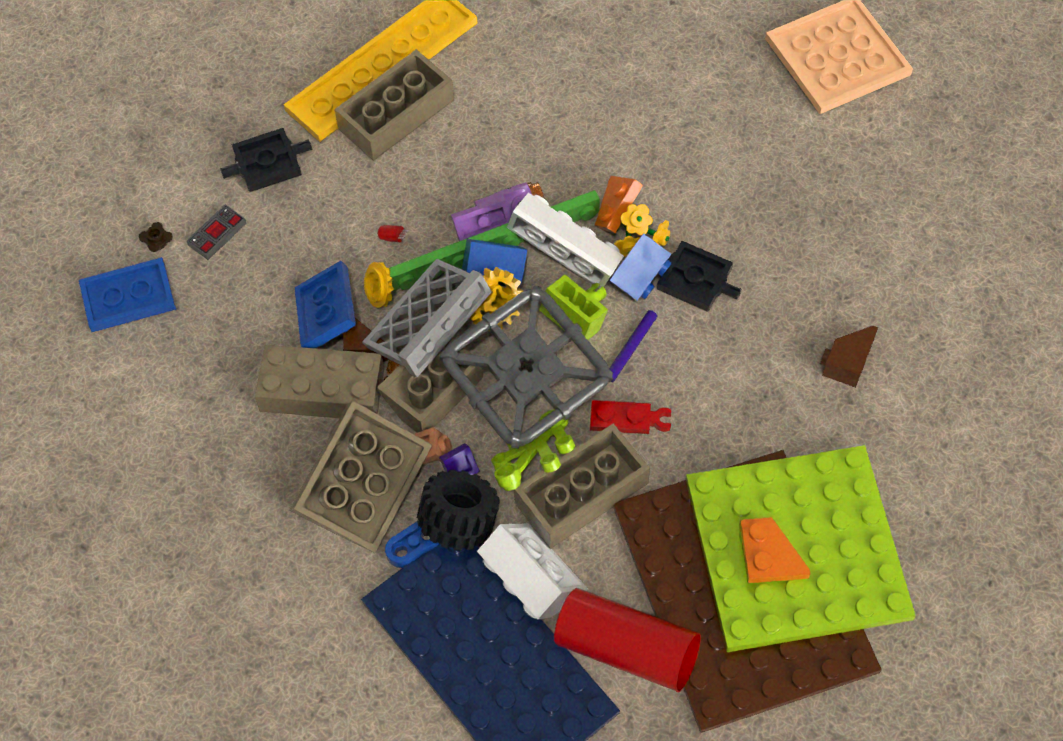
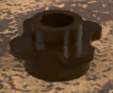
M160 222L153 223L147 231H142L139 234V240L145 242L151 252L163 249L173 238L172 233L166 232Z

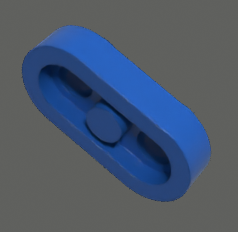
M417 522L389 539L385 546V553L391 565L403 568L436 547L439 543H433L430 539L424 540V535L421 532L422 528L418 527ZM399 551H407V554L405 556H397V553Z

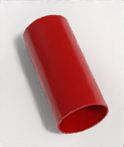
M575 588L566 598L559 613L554 632V642L562 648L680 692L693 671L700 648L701 635L698 632Z

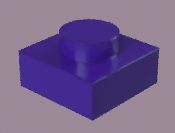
M466 443L439 457L446 473L449 470H456L457 472L464 470L472 475L480 472L471 449Z

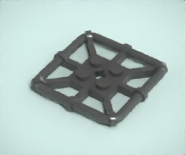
M533 286V289L521 292L490 314L488 312L483 315L480 322L450 342L445 350H441L440 360L443 361L448 373L470 399L469 404L473 409L480 411L501 439L510 444L511 448L519 449V446L532 442L560 420L566 421L572 416L571 412L603 390L608 382L612 381L613 372L610 371L606 361L581 333L582 328L578 323L574 324L547 292L541 290L540 286ZM531 301L528 328L510 340L498 323ZM539 302L543 304L565 331L564 334L549 345L545 343L535 330ZM488 330L491 331L503 346L489 357L458 353L459 350ZM573 340L597 370L567 367L555 355V352ZM521 362H532L531 368L533 371L530 373L527 370L521 372L519 370ZM457 364L488 368L498 381L483 392H479ZM564 377L594 381L565 403L561 402L550 389L551 386ZM504 389L517 404L513 432L509 430L487 402ZM542 394L554 408V411L521 433L525 405Z

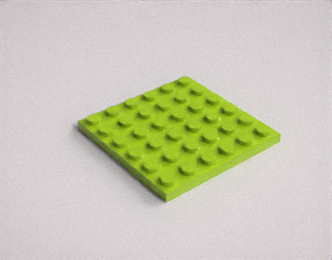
M865 445L686 474L685 480L726 652L913 621L916 617ZM772 517L810 569L809 579L748 583L739 526L740 520Z

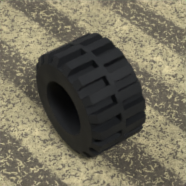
M449 470L447 473L444 471L438 472L437 476L432 475L423 487L416 517L418 518V527L422 528L421 532L424 536L430 537V541L440 543L441 547L444 548L452 547L454 550L461 551V548L471 550L474 546L480 547L490 537L499 509L500 500L496 496V489L490 487L491 483L487 480L480 479L481 476L469 474L468 471L462 470L457 472L456 470Z

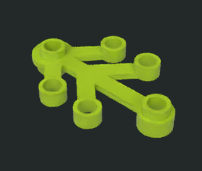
M554 409L542 414L539 421L554 411ZM560 420L532 442L519 446V449L511 448V445L507 444L508 451L496 454L491 459V462L495 469L494 476L498 485L504 488L505 491L518 488L521 484V472L537 453L541 457L540 464L544 472L549 473L557 470L561 463L557 454L552 453L547 440L554 436L556 438L554 443L560 454L571 452L575 448V443L572 436L567 435L565 432V427L568 425L569 420ZM519 457L515 463L511 462L512 459Z

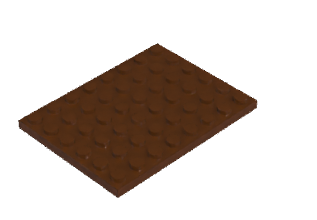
M780 450L729 467L784 459L787 457L785 455L784 450ZM686 480L633 496L614 504L613 509L655 617L698 632L701 635L700 648L693 671L683 688L700 733L879 674L882 671L864 629L726 652Z

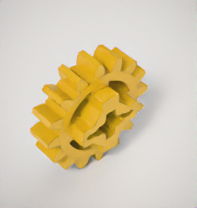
M495 267L493 271L484 268L483 277L491 290V294L469 318L473 321V324L476 325L482 320L481 310L491 314L523 292L522 289L518 288L521 282L513 277L514 274ZM498 282H503L506 288H503ZM516 310L498 323L499 327L503 328V322L511 325L512 320L510 317L512 315L519 316L520 313Z

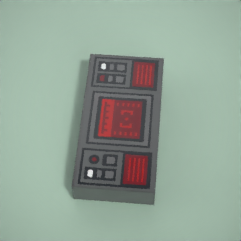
M225 204L187 240V244L209 260L247 224L246 219Z

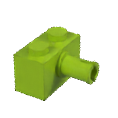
M563 275L547 287L545 292L555 300L574 324L578 323L582 328L581 333L589 340L600 331L608 309L600 303L607 295L606 290L602 286L595 291L600 287V284L594 283L585 291L567 275ZM541 303L539 311L563 330Z

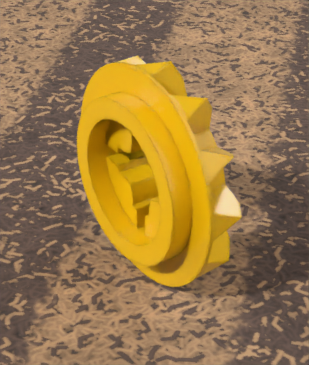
M384 262L371 263L364 277L365 294L372 306L376 308L387 307L389 301H392L391 292L394 290L390 269L385 266Z

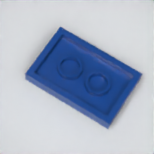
M162 257L79 280L91 332L176 310Z
M342 261L335 263L295 287L300 344L302 348L322 346L356 325L348 267Z

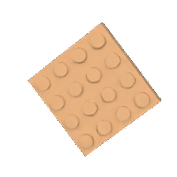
M861 0L840 1L766 32L765 40L819 114L911 75L913 70Z

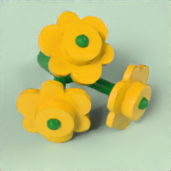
M631 204L627 207V212L622 213L620 217L621 224L626 230V237L624 240L615 241L614 245L620 250L619 253L626 257L639 240V238H633L632 234L636 233L642 236L643 233H647L653 236L652 240L657 244L665 246L670 237V230H668L669 221L665 220L663 223H660L657 231L648 228V225H651L653 222L652 217L648 215L649 208L645 204L638 206Z

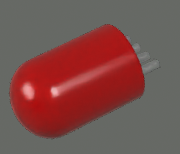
M382 225L379 227L377 235L381 240L401 243L405 237L404 234L408 230H404L402 226Z

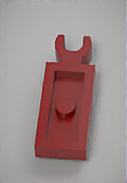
M592 400L590 431H602L614 424L622 433L649 434L650 426L655 427L659 431L667 432L671 429V423H663L660 421V418L663 416L671 417V409L663 407L656 411H651V403Z

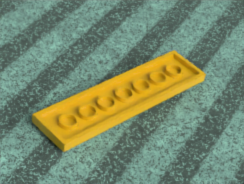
M424 0L284 104V109L303 128L321 142L338 129L335 109L416 49L428 60L475 26L478 23L477 16L458 0Z

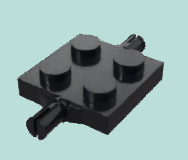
M280 128L231 144L235 154V164L220 168L223 179L240 174L245 180L249 192L302 175L297 162V154L312 150L309 139L293 144L287 138L284 128Z
M681 241L677 250L668 258L672 263L657 283V290L709 312L715 299L721 293L737 300L742 291L741 288L727 283V277L732 270L733 262L684 241Z

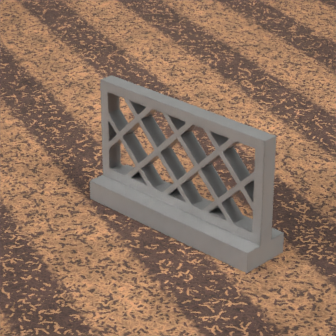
M436 259L363 340V344L366 348L404 366L409 374L418 377L491 294V290L481 273L475 270L468 273ZM440 270L446 272V277L435 281L432 280ZM463 281L455 290H452V284ZM446 286L447 292L433 296L434 289ZM427 292V298L414 302L418 294ZM444 302L437 311H434L435 304ZM428 307L427 314L415 317V310ZM408 313L409 319L396 323V319L400 315ZM426 323L419 332L415 333L416 325ZM409 328V335L396 338V331ZM390 334L389 341L376 343L381 336ZM407 344L399 354L396 353V347Z

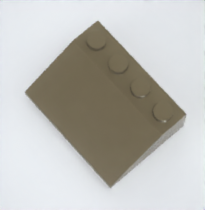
M351 401L343 410L289 511L376 553L432 444L355 401Z

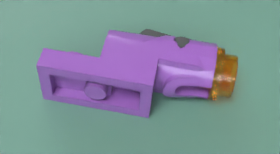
M525 182L501 190L493 195L475 200V207L451 214L458 240L461 241L509 223L514 209L528 193L544 198L539 183Z

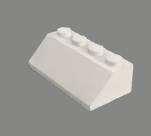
M528 193L514 209L507 228L589 283H599V289L602 286L604 287L624 257L619 253L620 250L612 243H604L596 238V234L591 229L585 226L580 227L572 222V218L563 211L557 212L549 207V203L541 196H533Z

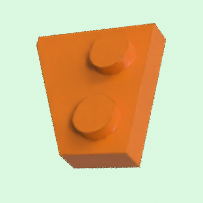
M611 176L595 226L603 231L616 233L621 224L620 217L622 213L627 212V207L633 204L643 185L635 179Z
M772 517L740 520L739 526L748 583L809 579L810 569Z

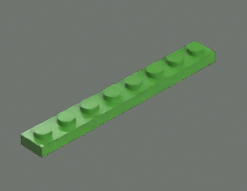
M593 190L551 206V208L557 212L563 211L572 218V222L581 219L587 221L599 213L600 198L597 192ZM508 223L468 238L515 246L526 241L507 228ZM467 239L390 267V277L393 278V291L410 289L436 259L462 269ZM440 270L433 279L438 278L443 271Z

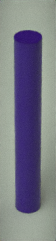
M647 311L609 369L613 372L611 382L616 380L658 317L654 311Z

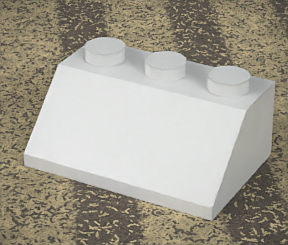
M529 523L500 524L477 551L484 559V565L490 571L498 574L504 581L503 586L505 589L517 596L524 604V610L531 617L537 618V620L551 618L560 612L566 598L573 589L588 590L562 559L546 545Z

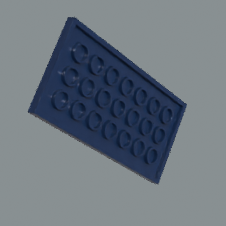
M439 543L427 553L404 566L361 599L363 605L474 741H587L620 714L617 706L567 649L555 644L554 634L541 619L537 620V618L531 617L524 610V604L521 600L505 589L503 586L504 581L498 574L490 571L484 565V559L477 552L479 549L477 546H474L471 550L461 548L460 551L454 550L452 547H441Z

